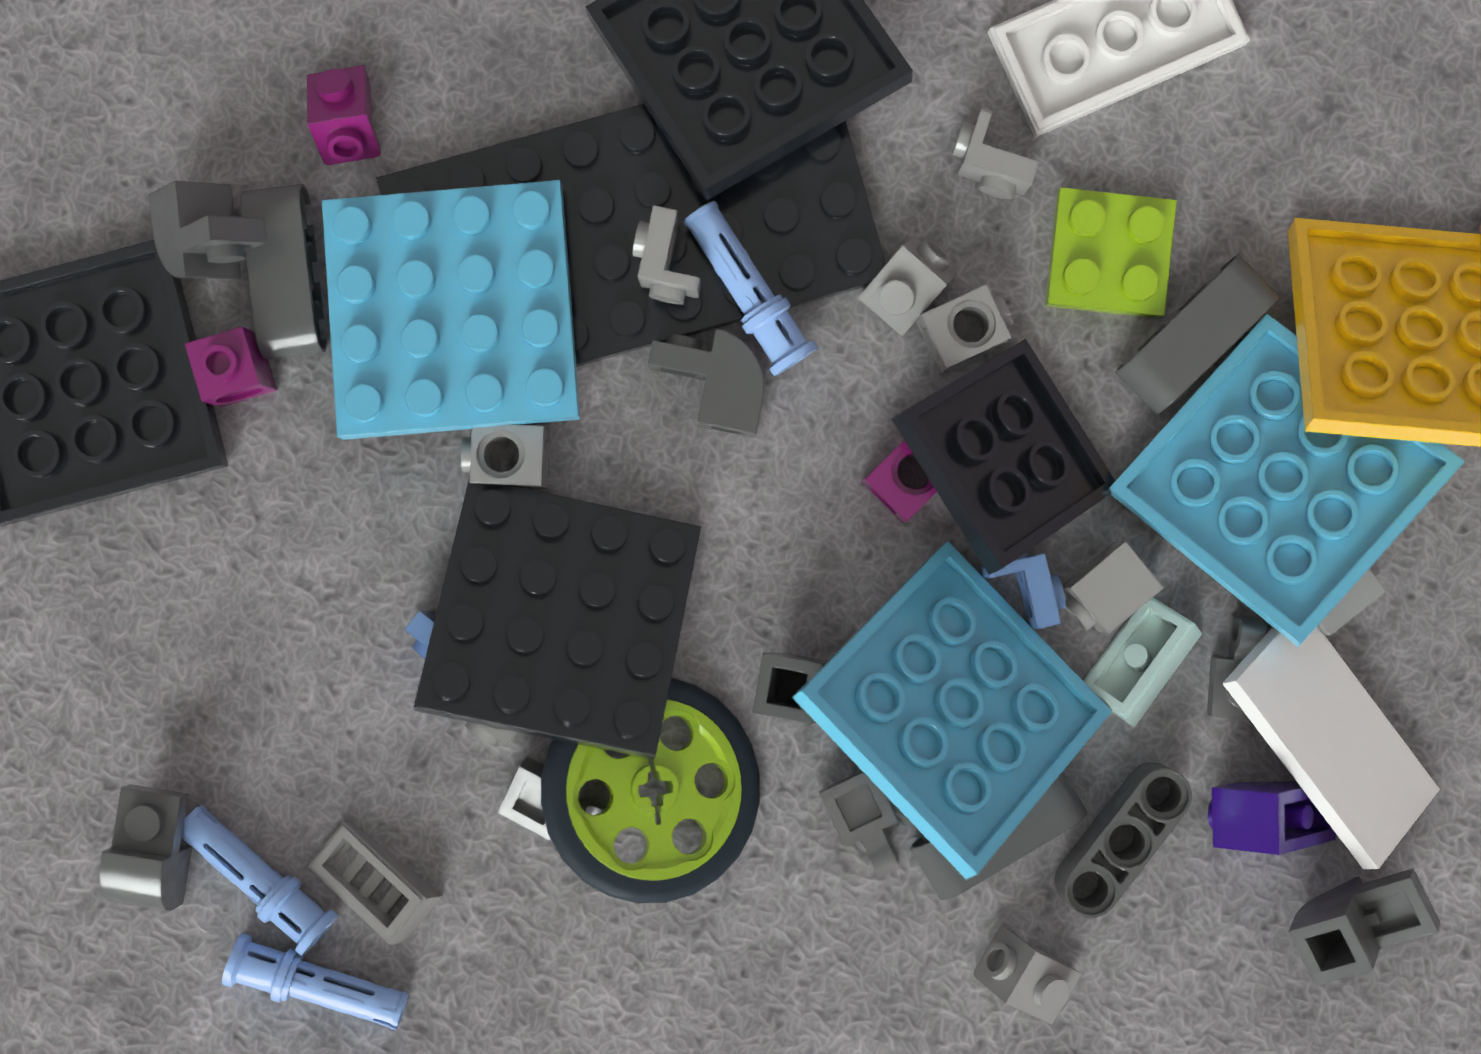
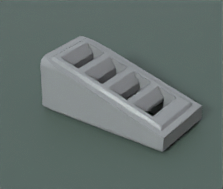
M343 821L308 866L389 945L406 942L442 898L435 889L350 821ZM352 846L359 853L341 875L333 867ZM336 856V858H335L333 864H332L331 866H329V863H330V862L333 860V858ZM369 862L376 869L361 888L358 889L352 882ZM387 879L393 886L381 902L377 904L371 897ZM405 896L409 899L408 903L396 918L393 917L390 912L401 898Z

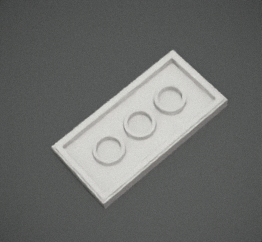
M1052 0L995 25L988 30V35L1034 138L1245 46L1250 41L1232 0Z
M1318 626L1299 648L1272 627L1222 684L1363 869H1379L1440 789Z

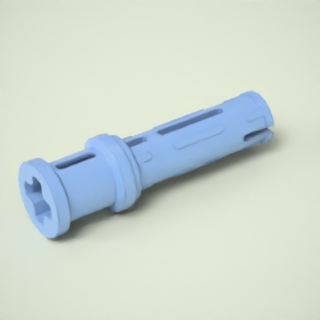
M716 201L702 206L689 215L683 222L686 228H689L714 267L715 272L745 315L741 319L743 323L742 329L746 335L753 334L772 363L769 371L773 377L791 368L816 351L818 346L815 341H807L789 314L788 310L791 304L788 299L783 298L781 294L774 296L750 259L749 254L718 209Z
M203 804L195 808L184 819L181 838L257 905L255 911L258 913L257 917L263 923L273 922L297 944L295 951L301 957L320 940L339 917L333 909L327 912L324 911L300 889L302 882L297 877L287 875L283 878L249 848L246 843L218 821Z
M241 933L237 938L229 955L222 978V985L233 987L236 983L259 989L270 993L271 1000L279 1003L282 1000L288 1001L291 996L340 1013L390 1027V1029L395 1031L400 1024L409 996V992L387 988L355 976L304 961V956L301 957L294 948H289L286 952L254 943L252 942V935Z

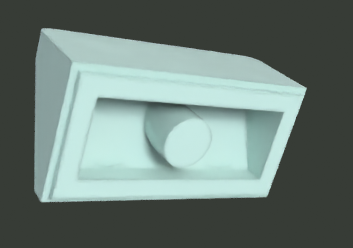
M1153 597L1127 619L1083 682L1115 715L1134 728L1202 633L1194 622Z

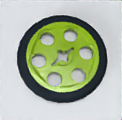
M671 678L663 722L671 716L680 717L689 728V739L683 748L673 751L665 747L659 738L656 757L654 760L650 759V765H648V758L627 754L620 759L610 757L604 749L552 739L541 773V808L548 835L562 860L583 882L609 897L641 904L667 903L693 895L724 874L740 856L753 831L760 804V773L753 746L739 720L718 698L695 684ZM708 763L716 765L722 771L724 777L721 791L711 798L702 796L695 786V775L698 769ZM653 771L655 780L665 781L666 792L657 795V804L652 807L649 797L640 796L638 792L639 785H644L648 782V773ZM592 779H598L608 787L610 793V800L606 809L596 815L586 813L580 807L578 801L581 787ZM654 813H656V816H657V823L655 822V814H654ZM692 819L701 828L702 840L696 850L684 854L676 849L672 834L675 826L680 821ZM634 827L643 835L645 848L640 858L626 863L620 860L615 853V838L625 828Z

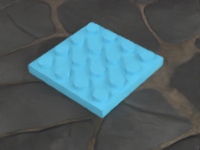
M560 180L322 200L337 437L347 440L581 419L563 187Z
M1266 314L1111 485L1109 490L1112 492L1111 496L1299 648L1465 461L1441 443L1305 431L1297 336Z
M949 541L939 547L792 697L965 879L977 875L1112 712Z

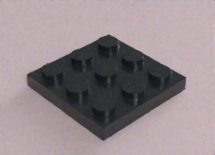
M1026 339L891 419L989 575L1003 569L1112 493L1109 488L1115 482V479Z

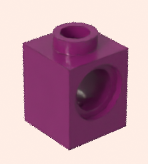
M241 326L185 343L202 402L225 407L278 391L269 360H265L259 351L255 332Z
M905 440L862 481L902 523L907 522L937 493L929 479L920 489L908 488L899 480L897 469L900 461L905 457H915Z

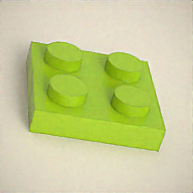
M1060 187L1056 196L1045 306L1158 319L1164 317L1177 200Z

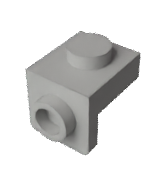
M981 107L974 123L963 121L952 152L953 156L962 158L957 175L980 182L979 190L995 198L1009 200L1013 198L1014 193L1024 196L1033 183L1039 161L983 144L993 111Z
M653 205L650 222L639 221L633 246V256L642 258L638 272L641 287L650 288L649 297L662 302L681 305L684 304L685 296L698 299L701 290L700 278L669 271L679 227L677 210Z
M912 236L901 246L858 299L898 334L903 336L957 273L949 266L952 260L943 248L930 239H924L921 242L917 237Z
M1004 926L998 929L974 970V977L1004 1003L1053 1025L1082 975L1071 965L1030 945L1015 932Z

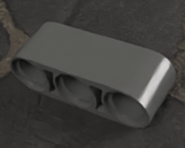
M304 184L247 190L241 194V217L265 218L267 243L245 252L255 336L259 351L265 360L323 353L327 349V339L321 340L319 320L324 319L320 282H314L312 262L318 261L313 225H307L305 205H311Z
M1239 254L1235 255L1220 268L1222 272L1210 283H1205L1179 308L1180 313L1168 324H1163L1137 349L1139 351L1138 354L1127 364H1122L1115 371L1156 415L1183 394L1279 299L1280 295Z
M1154 762L1139 765L1129 774L1061 862L1055 873L1057 893L1075 913L1083 917L1097 918L1105 915L1115 906L1186 814L1192 800V791L1186 778L1181 773ZM1165 777L1169 783V794L1166 800L1155 806L1149 805L1146 799V789L1149 783L1156 778ZM1124 824L1131 825L1134 831L1131 845L1126 850L1112 852L1109 846V839L1113 830ZM1086 872H1095L1098 877V886L1095 892L1085 898L1074 897L1072 890L1076 878Z
M1062 772L977 875L965 879L929 840L924 842L922 837L911 844L910 850L939 899L947 900L969 890L1072 828L1087 815V810L1066 775Z

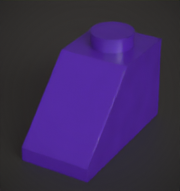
M1297 781L1236 782L1212 787V799L1208 806V822L1213 829L1214 848L1282 855L1336 840L1335 831Z

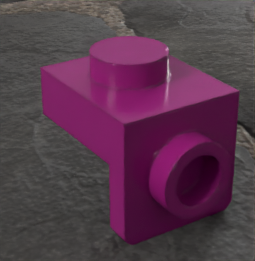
M364 65L307 74V125L323 163L326 165L379 157L381 154L380 142L372 124L371 88Z

